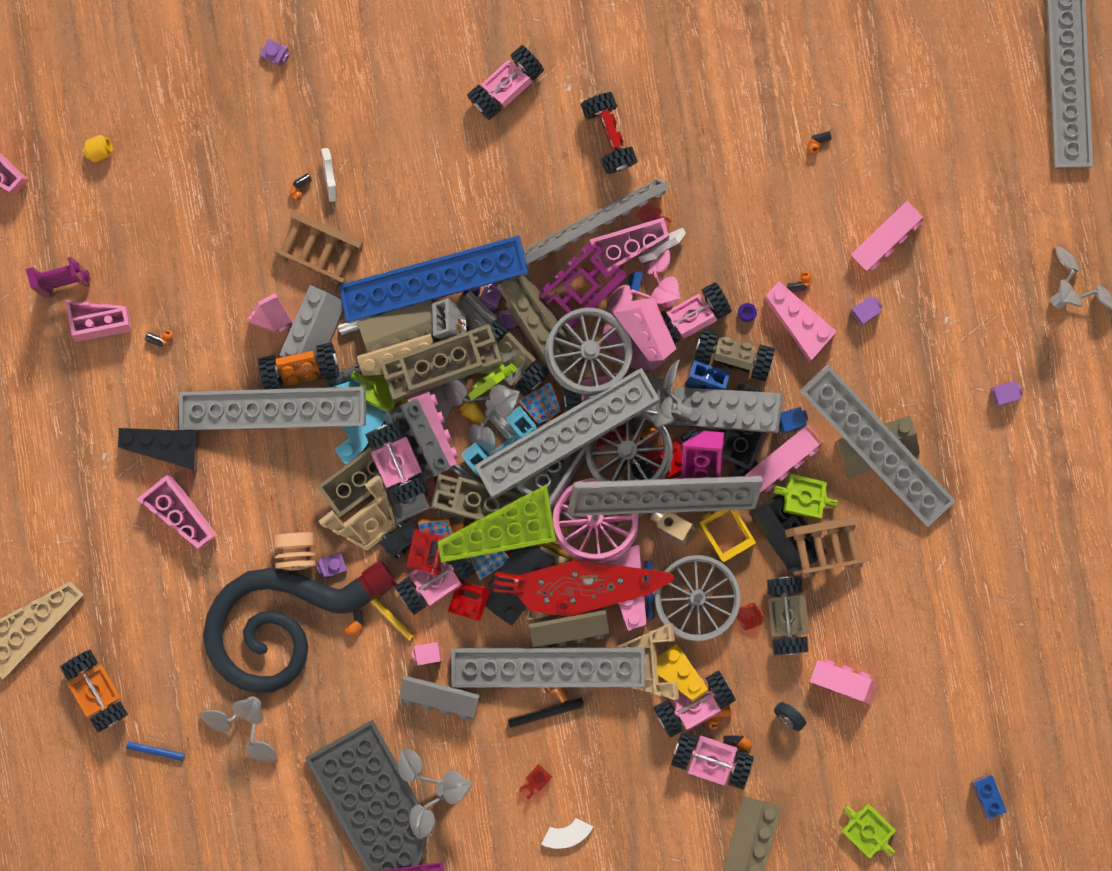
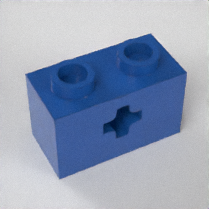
M694 360L689 368L684 385L698 389L725 390L730 372Z
M801 407L782 412L779 423L781 435L804 428L807 425V421H809L806 410L802 411Z
M986 775L971 781L985 818L991 819L1007 812L993 775Z

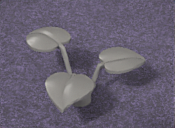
M1054 246L1053 248L1056 250L1059 261L1070 271L1066 280L1062 279L1060 281L1059 291L1050 298L1054 307L1058 310L1067 304L1081 307L1083 305L1082 298L1095 294L1104 306L1112 310V295L1100 285L1096 286V290L1079 296L1069 283L1074 271H1079V265L1070 252L1062 247Z
M681 360L674 362L668 368L663 378L662 390L666 391L670 397L665 398L659 411H645L656 415L654 423L656 427H662L672 422L673 418L686 422L691 415L692 408L681 404L682 400L675 397L670 391L675 381L678 363ZM633 418V436H635L644 418Z
M457 379L443 384V394L446 400L453 406H460L463 404V401L487 400L486 407L491 412L481 422L480 426L478 424L471 426L469 437L471 443L476 442L488 456L495 448L496 437L490 428L484 427L485 423L496 412L500 416L510 415L516 407L519 391L511 390L502 385H495L491 388L490 394L478 396L471 400L466 397L468 389L461 380Z
M250 696L247 700L235 702L232 706L235 715L231 718H227L225 713L218 710H207L200 713L203 721L209 727L219 732L229 731L231 728L230 723L237 717L252 723L250 736L251 744H247L245 747L247 753L253 759L260 762L273 763L278 761L277 754L272 746L262 741H254L256 724H260L263 720L260 708L262 703L258 698Z
M405 748L401 751L398 761V772L404 781L412 782L416 777L419 780L437 784L435 792L439 798L426 804L424 808L421 805H415L410 812L409 822L411 829L418 839L423 840L432 833L435 826L434 815L427 809L444 799L449 804L460 802L466 796L473 783L465 779L457 771L446 772L442 780L420 776L419 773L423 770V763L420 757L411 749Z

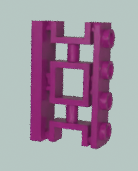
M588 243L581 250L582 255L578 259L574 257L567 264L569 268L565 272L561 270L553 277L556 281L552 285L547 283L540 290L542 294L539 298L543 299L547 305L555 299L567 311L566 314L574 311L568 305L573 298L580 304L587 299L589 302L583 308H595L625 279L627 274L620 270L617 265L609 271L596 258L602 250L597 247L596 243L592 246ZM593 251L594 254L590 257V260L595 267L590 272L583 265L576 270L575 267ZM600 272L607 278L614 273L616 276L597 292L596 289L601 284L595 277ZM580 273L594 285L583 297L569 284ZM566 278L567 281L562 286L568 293L563 298L556 291L549 296L548 293ZM575 318L567 322V324L573 329L580 320Z

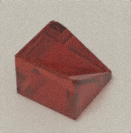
M755 602L739 607L736 618L745 631L762 625L763 615Z

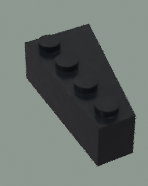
M119 428L118 448L197 471L199 433L197 431Z

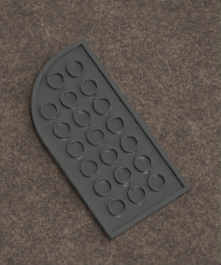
M374 720L369 721L305 758L367 871H384L417 866L420 863L426 848L427 837L423 840L418 839L414 835L409 822L412 808L415 805H420L409 783L401 778L398 772V764Z

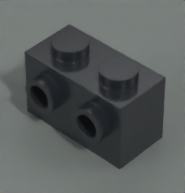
M406 519L397 525L398 529L395 532L389 531L381 537L383 541L380 544L392 559L402 557L406 553L405 549L411 546L414 530L418 529L412 520L408 522Z

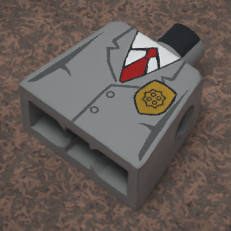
M449 298L432 304L434 337L445 340L469 331L466 327L465 313Z

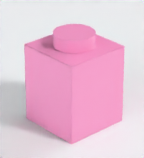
M438 642L414 646L415 650L412 651L413 662H417V665L441 661Z

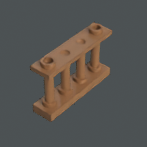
M292 210L289 217L293 220V226L282 250L274 248L273 252L277 255L276 258L284 262L290 260L329 278L328 281L338 286L339 283L345 284V279L340 276L352 251H355V249L360 251L363 242ZM306 226L310 228L309 231L311 233L299 258L288 254L300 227ZM322 233L328 236V241L315 266L306 262V259L317 236H320ZM339 241L345 244V250L332 274L323 270L334 244H337Z
M861 516L785 530L786 538L794 536V540L797 541L802 570L793 572L794 576L802 575V578L813 576V572L851 565L852 569L863 567L864 562H869V558H859L854 534L855 525L862 523ZM838 528H844V531L847 533L852 561L843 562L837 534L839 532ZM827 530V533L830 534L836 564H826L821 540L822 531ZM805 534H811V537L814 539L819 567L810 568L804 541V538H806Z

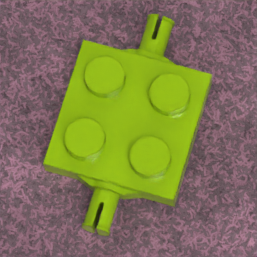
M512 363L506 367L501 365L494 372L489 373L471 386L473 390L467 394L468 397L473 400L483 395L485 391L517 371L516 366Z
M355 371L352 372L350 378L360 382V387H366L367 404L388 412L394 409V406L399 401L403 403L408 402L407 398L393 401L384 375L363 376Z
M795 474L788 475L786 488L775 485L773 491L774 494L784 495L783 512L815 520L822 519L825 506L836 508V503H838L837 500L827 498V482Z
M869 803L856 813L848 805L843 808L842 811L850 819L841 832L869 859L881 849L889 857L892 854L887 849L893 854L895 853V850L887 843L896 830Z

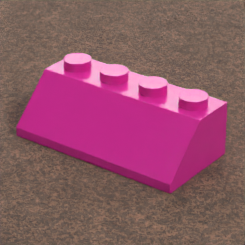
M704 431L683 443L681 479L721 477L724 433Z

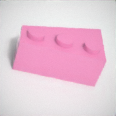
M655 298L625 302L613 312L649 362L664 360L676 350Z
M66 300L71 335L76 342L133 331L130 313L126 306L90 304V302L81 303Z
M824 659L823 662L817 661L810 680L811 683L860 700L866 704H872L879 683L870 679L871 675L861 671L859 675L852 672V668L844 665L841 668L834 666L835 662Z

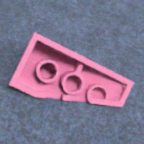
M276 293L257 302L254 311L250 313L251 316L247 317L251 325L273 332L280 331V333L289 330L290 325L293 324Z

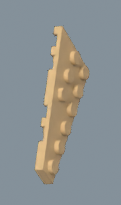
M72 582L58 587L43 597L0 619V677L3 680L85 595Z

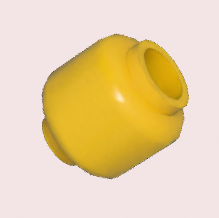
M102 135L87 139L83 148L84 156L94 163L109 158L113 151L111 141Z

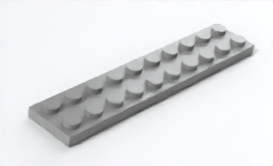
M1046 0L1054 169L1092 168L1093 153L1086 0Z
M657 178L524 249L527 267L531 265L530 262L536 259L540 261L548 256L547 253L563 249L565 247L564 244L580 240L582 238L581 235L586 232L588 234L595 232L601 224L605 223L607 225L616 220V216L629 214L632 212L631 208L647 204L649 202L648 199L664 195L666 193L665 190L669 189L667 182Z
M828 364L800 390L805 398L927 527L956 502Z
M640 368L611 387L592 396L474 466L492 499H495L661 402L643 369Z
M366 387L179 392V430L183 431L366 426Z
M761 476L575 482L568 506L569 516L755 509L763 480Z
M645 647L452 648V687H645Z

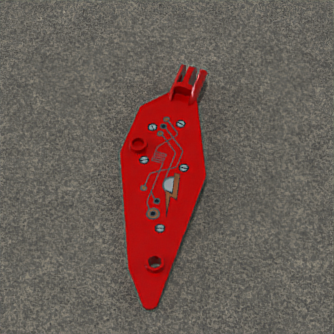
M577 559L522 575L496 572L495 576L513 579V581L494 579V584L512 587V589L493 587V591L516 594L531 612L571 617L649 595L673 581L674 576L669 572ZM643 576H648L647 582L642 581Z

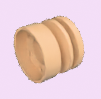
M314 533L273 535L274 548L283 549V553L275 555V559H284V562L275 563L276 569L292 571L316 566V561H307V557H313L315 553L306 552V548L315 546Z

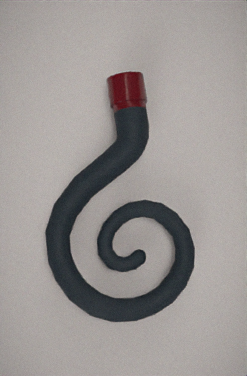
M380 559L361 572L362 575L342 589H335L297 572L274 568L247 571L228 583L215 597L206 615L203 632L206 654L214 669L226 681L237 688L253 693L275 692L288 686L300 675L307 661L308 642L306 634L299 623L286 614L276 611H265L248 619L243 630L244 642L252 652L258 655L267 653V645L259 642L256 639L255 633L258 627L269 623L279 625L288 631L292 637L294 649L288 666L280 673L273 676H258L246 673L232 662L223 643L225 620L231 608L240 598L252 591L270 589L290 593L331 613L345 614L362 608L376 597H381L398 583Z

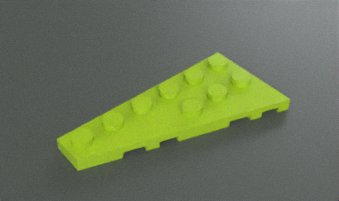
M547 485L438 541L441 562L555 542L556 538Z

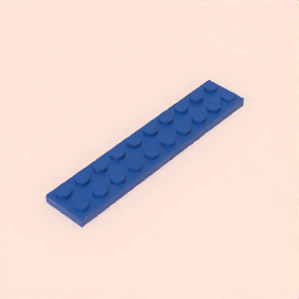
M515 236L339 285L346 321L351 322L529 274L521 237Z

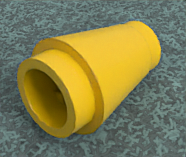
M465 401L459 407L463 416L479 426L486 418L475 401Z

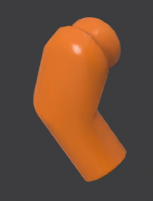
M542 687V691L545 694L557 695L560 703L569 699L563 687Z
M730 707L720 709L721 713L707 720L709 729H717L722 718L732 717Z

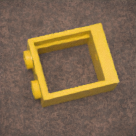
M721 510L713 515L709 512L702 516V521L698 523L721 563L756 543L737 510ZM730 511L746 540L722 553L706 524Z

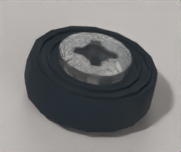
M780 702L774 708V713L778 719L787 727L801 731L806 725V720L802 714L793 706Z

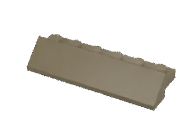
M529 274L505 280L497 285L507 301L505 306L541 363L547 369L545 357L546 342L558 320L545 301L539 298L541 293ZM561 327L556 334V338L572 343ZM554 342V356L578 352L576 349ZM580 356L555 359V362L563 373ZM580 360L564 375L568 378L580 371L584 361Z
M487 324L383 361L380 364L392 399L395 402L503 364V360L491 326Z
M438 474L432 495L431 508L480 520L525 495L507 491L492 499L484 483L463 477L455 479Z
M743 796L723 871H765L781 806Z

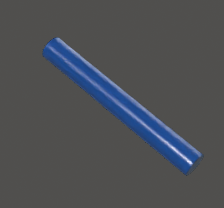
M645 561V569L653 570V561ZM645 576V582H647L648 576ZM654 593L646 595V619H654Z
M129 741L126 749L180 761H183L185 753Z

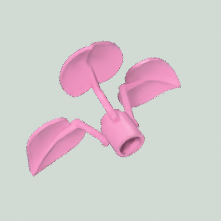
M669 249L660 254L656 259L645 263V272L649 275L654 274L659 283V287H656L652 295L649 296L636 290H630L629 285L620 286L611 294L608 300V313L611 314L625 302L632 301V294L647 299L655 298L656 303L661 304L664 308L670 307L674 301L681 299L677 279L675 277H668L661 281L658 276V272H663L669 265Z

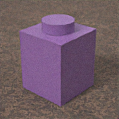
M870 296L850 311L860 326H862L882 312L880 309L882 305L877 298L873 299Z
M1016 380L991 388L996 407L1021 399L1020 395L1023 394L1021 386L1016 383Z

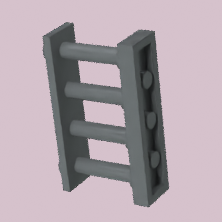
M417 398L382 414L387 424L398 421L403 436L395 439V441L405 436L409 441L422 471L412 476L413 478L422 476V479L425 480L451 468Z

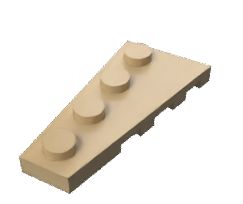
M427 334L359 355L357 360L363 376L384 375L381 362L434 344L431 334Z

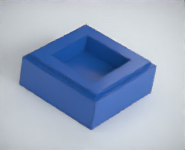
M633 272L630 274L628 283L630 290L639 292L642 273Z

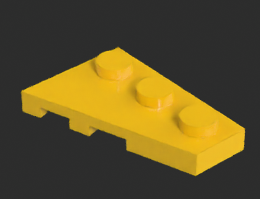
M678 644L657 656L658 676L666 682H678V691L694 702L709 692V689Z

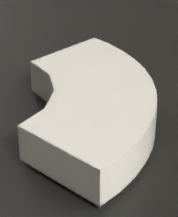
M328 148L321 149L324 176L329 202L337 200L336 184L330 151Z
M681 228L669 233L668 238L644 251L638 257L640 262L645 263L654 260L667 249L679 244L686 234L684 229Z
M575 818L565 828L549 827L541 845L556 849L574 846L588 836L593 826Z

